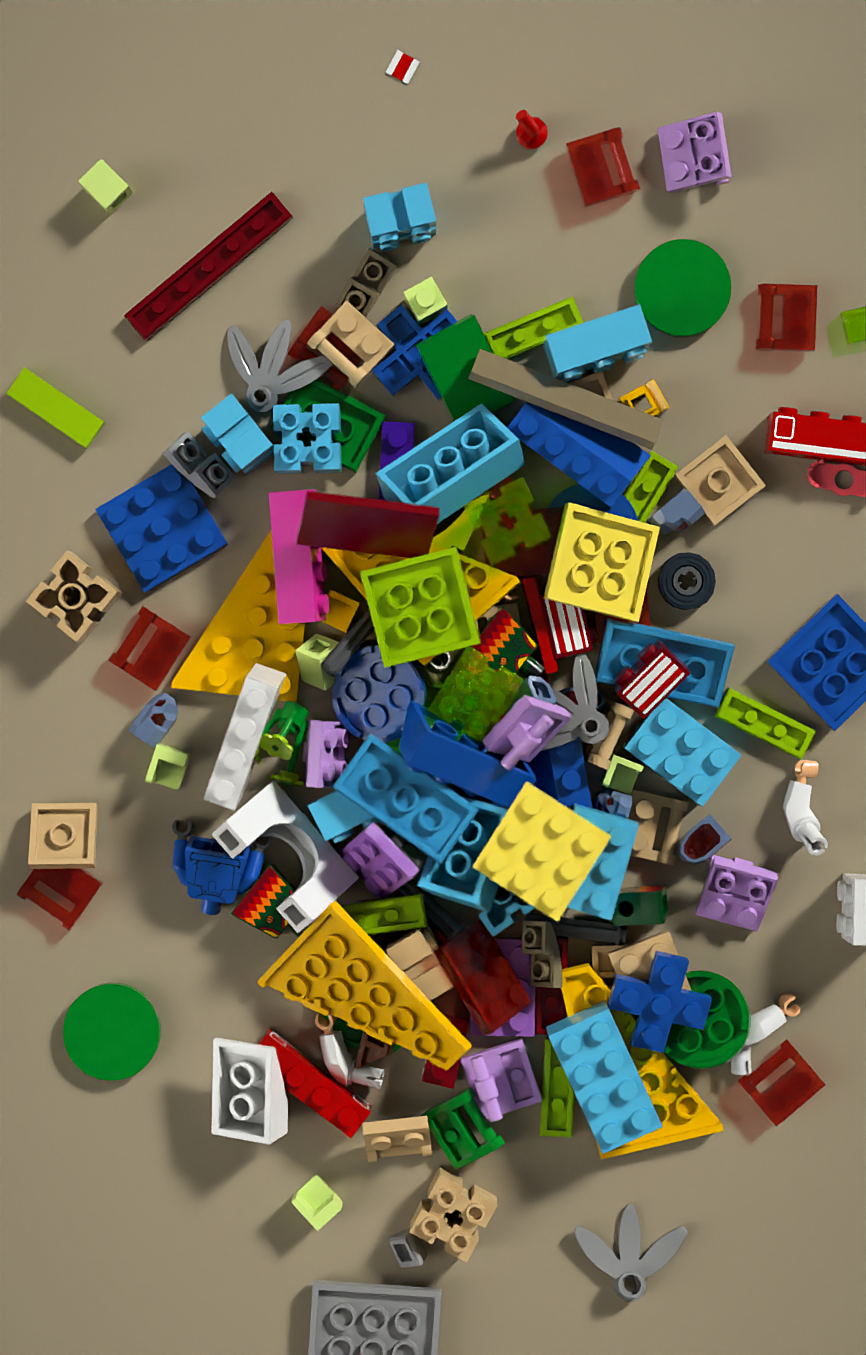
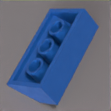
M529 402L523 405L507 427L519 440L611 508L651 456L635 443Z
M411 701L408 705L399 749L405 759V765L412 771L417 773L427 772L442 784H455L468 795L474 797L477 794L487 798L493 805L501 808L504 806L510 808L524 784L528 782L533 785L536 781V777L526 761L519 760L511 770L506 769L501 764V760L506 755L488 751L482 742L488 734Z
M580 737L562 746L541 750L530 762H527L536 777V781L532 786L572 810L574 803L592 808Z

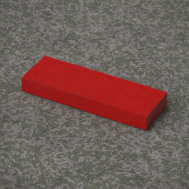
M536 578L523 579L521 585L535 642L538 644L539 659L541 665L545 667L543 675L557 672L558 666L554 657Z

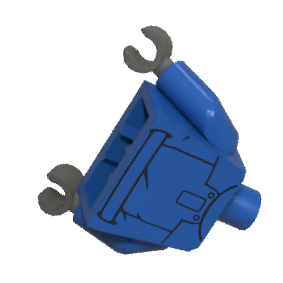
M175 820L172 829L178 837L174 841L172 867L181 884L187 886L188 896L202 899L201 911L208 915H217L221 911V903H234L236 894H245L257 881L265 859L263 851L270 846L272 837L269 836L268 843L263 846L259 845L255 839L253 841L254 851H250L251 845H248L232 859L217 840L191 836L194 832L192 821L188 820L187 831L180 833L178 829L179 820Z

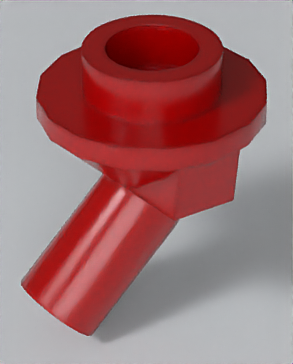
M520 110L515 116L519 122L516 129L517 141L526 149H537L547 140V126L539 117H531L526 110Z

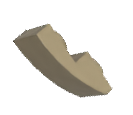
M368 248L335 306L340 308L347 300L366 318L398 264L375 249Z
M523 921L522 953L531 954L530 986L562 988L560 951L551 922Z

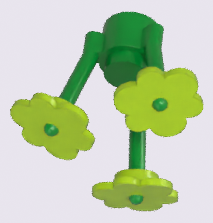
M286 701L283 709H276L273 717L265 726L259 746L267 750L268 754L273 757L289 760L287 771H280L279 776L272 774L270 776L271 780L281 782L286 786L293 785L304 788L305 783L298 781L299 775L294 774L302 739L308 727V723L305 720L309 712L306 708L293 701ZM279 722L277 726L281 729L280 733L268 734L275 724ZM297 731L295 742L292 747L288 744V741L285 737L287 733L295 734V732ZM257 748L253 760L256 763L261 764L262 761L257 756L260 750Z

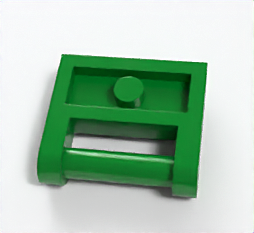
M471 1087L433 1106L421 1115L428 1117L429 1129L455 1170L497 1150L505 1143L501 1135L494 1132L474 1100L476 1095ZM464 1106L485 1142L481 1144L478 1142L458 1107Z

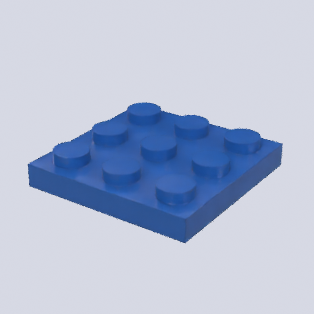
M172 464L95 509L144 593L228 545L227 540L194 484Z
M835 594L766 660L779 676L833 731L837 730L866 701V623L838 594Z

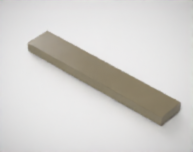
M482 349L478 352L468 378L650 450L653 449L663 421V419Z

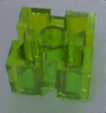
M524 477L500 487L501 497L490 501L486 494L463 505L475 532L483 529L487 536L486 539L480 542L492 567L515 557L516 553L513 548L521 544H525L527 550H530L551 540L552 536L541 513L534 516L531 514L529 506L534 504V498ZM507 514L509 518H516L517 523L513 524L514 529L508 531L506 527H499L498 523L502 522L500 517Z
M468 646L464 649L450 675L447 676L435 695L428 711L450 724L456 718L465 724L462 729L464 733L483 743L482 740L491 732L501 715L506 712L517 695L523 678L503 666H500L498 671L493 670L487 666L490 658Z

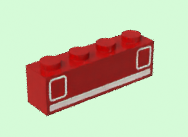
M779 407L778 412L773 411L769 414L764 453L813 460L823 459L829 462L866 466V423L861 422L862 417L843 415L842 420L829 418L830 413L811 411L810 416L797 414V409Z
M269 1028L258 1044L275 1047L285 1089L348 1137L352 1138L370 1115L372 1105L349 1087L337 1082L328 1071Z

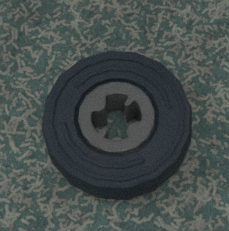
M691 552L678 553L667 559L660 568L657 579L658 589L663 599L672 607L682 610L696 609L707 603L713 595L716 585L715 572L709 561L701 555ZM689 572L694 576L691 580H695V585L683 590L679 586L682 582L678 583V578L680 575L685 576Z

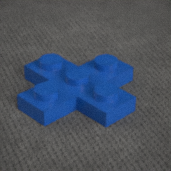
M401 304L377 324V328L395 344L394 348L396 351L374 368L372 372L393 397L415 378L419 377L438 401L442 399L415 345L457 322L448 309L422 329Z
M656 951L647 981L619 974L615 975L607 1005L609 1009L638 1015L630 1040L632 1046L664 1053L672 1023L704 1029L712 998L707 994L682 989L689 965L688 958Z

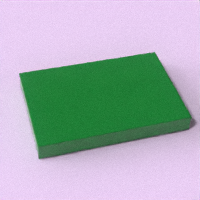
M470 314L415 345L453 422L481 403L491 413H494L515 401L514 396L468 379L479 350L482 349L493 354L475 315Z
M317 379L302 388L289 392L282 405L299 404L302 412H312V404L339 403L341 434H333V443H340L342 466L357 473L386 415ZM308 431L304 432V436H300L299 440L303 441L305 447L311 446V441H316V436H312Z

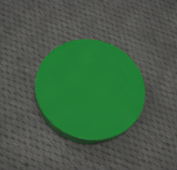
M690 239L671 240L654 248L642 261L634 281L636 305L640 304L645 321L657 330L673 337L695 336L714 326L728 307L732 289L729 270L719 254L704 243Z
M710 971L687 972L686 977L691 990L710 995L712 998L703 1030L672 1023L664 1052L676 1062L694 1069H712L722 1066L732 1060L742 1050L747 1041L751 1026V1016L747 1000L741 990L724 976Z
M103 983L88 989L72 1003L64 1020L63 1041L70 1059L81 1071L100 1080L116 1081L129 1078L147 1066L159 1046L161 1024L156 1010L145 997V994L130 985Z

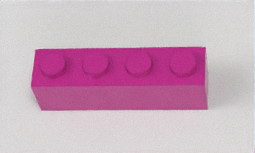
M316 489L269 493L279 624L326 620V614L329 612V599L324 594L327 568L325 562L322 561L321 547L296 544L306 491L317 492Z

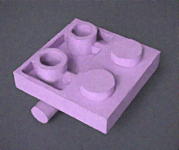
M716 111L657 128L667 192L675 193L716 182V185L729 183V178H732L722 113Z
M524 695L513 705L505 717L494 725L491 732L482 742L488 751L506 755L501 760V764L506 769L511 770L519 760L530 762L572 717L566 708Z
M308 720L307 742H303L302 761L305 762L304 783L307 784L306 787H333L348 766L345 761V752L349 745L350 733L343 727L340 721Z
M713 855L709 859L708 867H710L696 906V915L758 932L777 883V873L754 866L753 862L734 857L732 860Z
M522 1038L461 1057L469 1087H471L476 1095L474 1100L486 1119H490V1122L502 1119V1114L542 1101Z

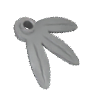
M289 320L282 321L270 336L262 355L260 369L253 349L244 334L235 325L228 329L229 352L236 369L250 385L247 389L246 398L249 406L255 411H270L273 409V405L277 404L278 394H285L308 385L325 373L333 364L326 356L311 358L290 367L279 375L291 341L292 327ZM259 390H263L266 394V399L263 402L257 399Z
M584 653L576 656L573 666V687L578 705L561 692L552 688L557 700L555 705L566 708L572 718L542 750L562 746L574 741L578 737L586 743L597 744L608 735V720L603 714L596 711L598 698L596 678L592 665ZM591 721L597 722L598 725L597 730L593 733H589L586 729L587 724Z
M628 1204L624 1208L619 1225L618 1247L620 1259L617 1258L602 1239L590 1230L577 1226L574 1229V1235L588 1259L604 1273L615 1278L614 1289L616 1294L624 1301L634 1302L645 1294L647 1287L645 1279L664 1267L678 1252L686 1238L687 1230L685 1227L680 1226L669 1231L647 1250L642 1259H639L641 1250L640 1223L634 1205ZM627 1279H633L636 1283V1288L632 1292L627 1291L624 1287V1282Z

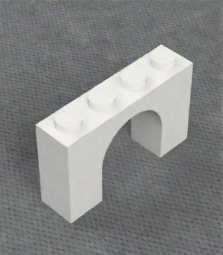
M256 663L246 676L204 800L232 810L236 809L246 790L255 764L253 759L268 718L279 697L286 677L285 673Z
M274 780L211 834L232 859L255 839L263 836L280 838L296 851L303 867L302 881L299 887L276 909L297 933L313 922L359 878L332 848L329 841L324 840L323 836L311 824L308 817L298 809L287 793Z

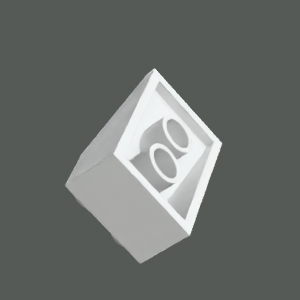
M223 1038L213 1039L211 1134L270 1145L285 1135L288 1130V1099L275 1047Z

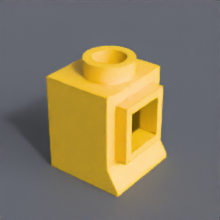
M654 379L621 396L617 400L621 404L634 408L631 401L644 394L651 406L644 413L655 417L666 412L669 408Z

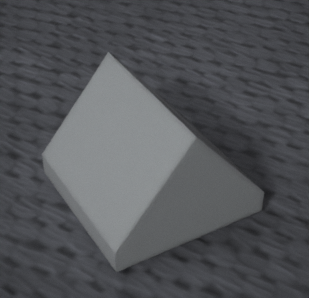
M409 1228L388 1238L401 1268L420 1266L424 1263L427 1252L420 1238L410 1233Z

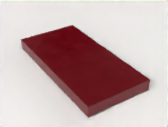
M306 491L296 544L414 558L429 554L440 511L439 507Z

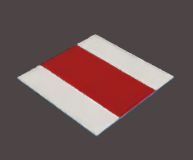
M397 50L385 73L409 84L420 61Z

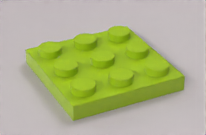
M457 547L360 571L384 668L481 643Z

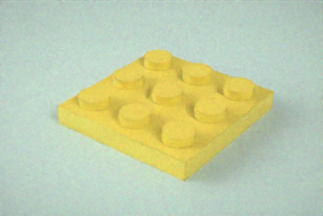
M566 503L543 599L631 622H639L660 527L577 504Z
M526 782L472 867L558 922L612 836Z

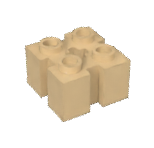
M66 550L50 570L56 575L51 583L41 581L26 602L46 618L53 619L55 615L61 620L56 626L75 642L83 643L98 624L93 619L94 615L98 610L107 613L123 592L102 576L97 575L92 579L88 574L93 568L73 552ZM79 590L80 602L71 605L72 597L69 595L70 591L77 592Z
M423 927L409 929L405 934H400L387 942L386 952L390 959L429 1000H432L453 987L455 970L446 955L442 957L438 955L436 949L439 948L437 945L439 943L430 927L423 929Z
M440 1166L428 1188V1198L431 1201L429 1204L423 1200L420 1202L410 1221L409 1232L430 1244H433L436 1238L444 1241L445 1252L467 1263L479 1241V1232L476 1228L478 1225L486 1228L498 1206L497 1196L476 1185H473L471 1191L463 1188V1178ZM455 1209L459 1211V1217L454 1219L448 1218V1214H446V1212L453 1213Z

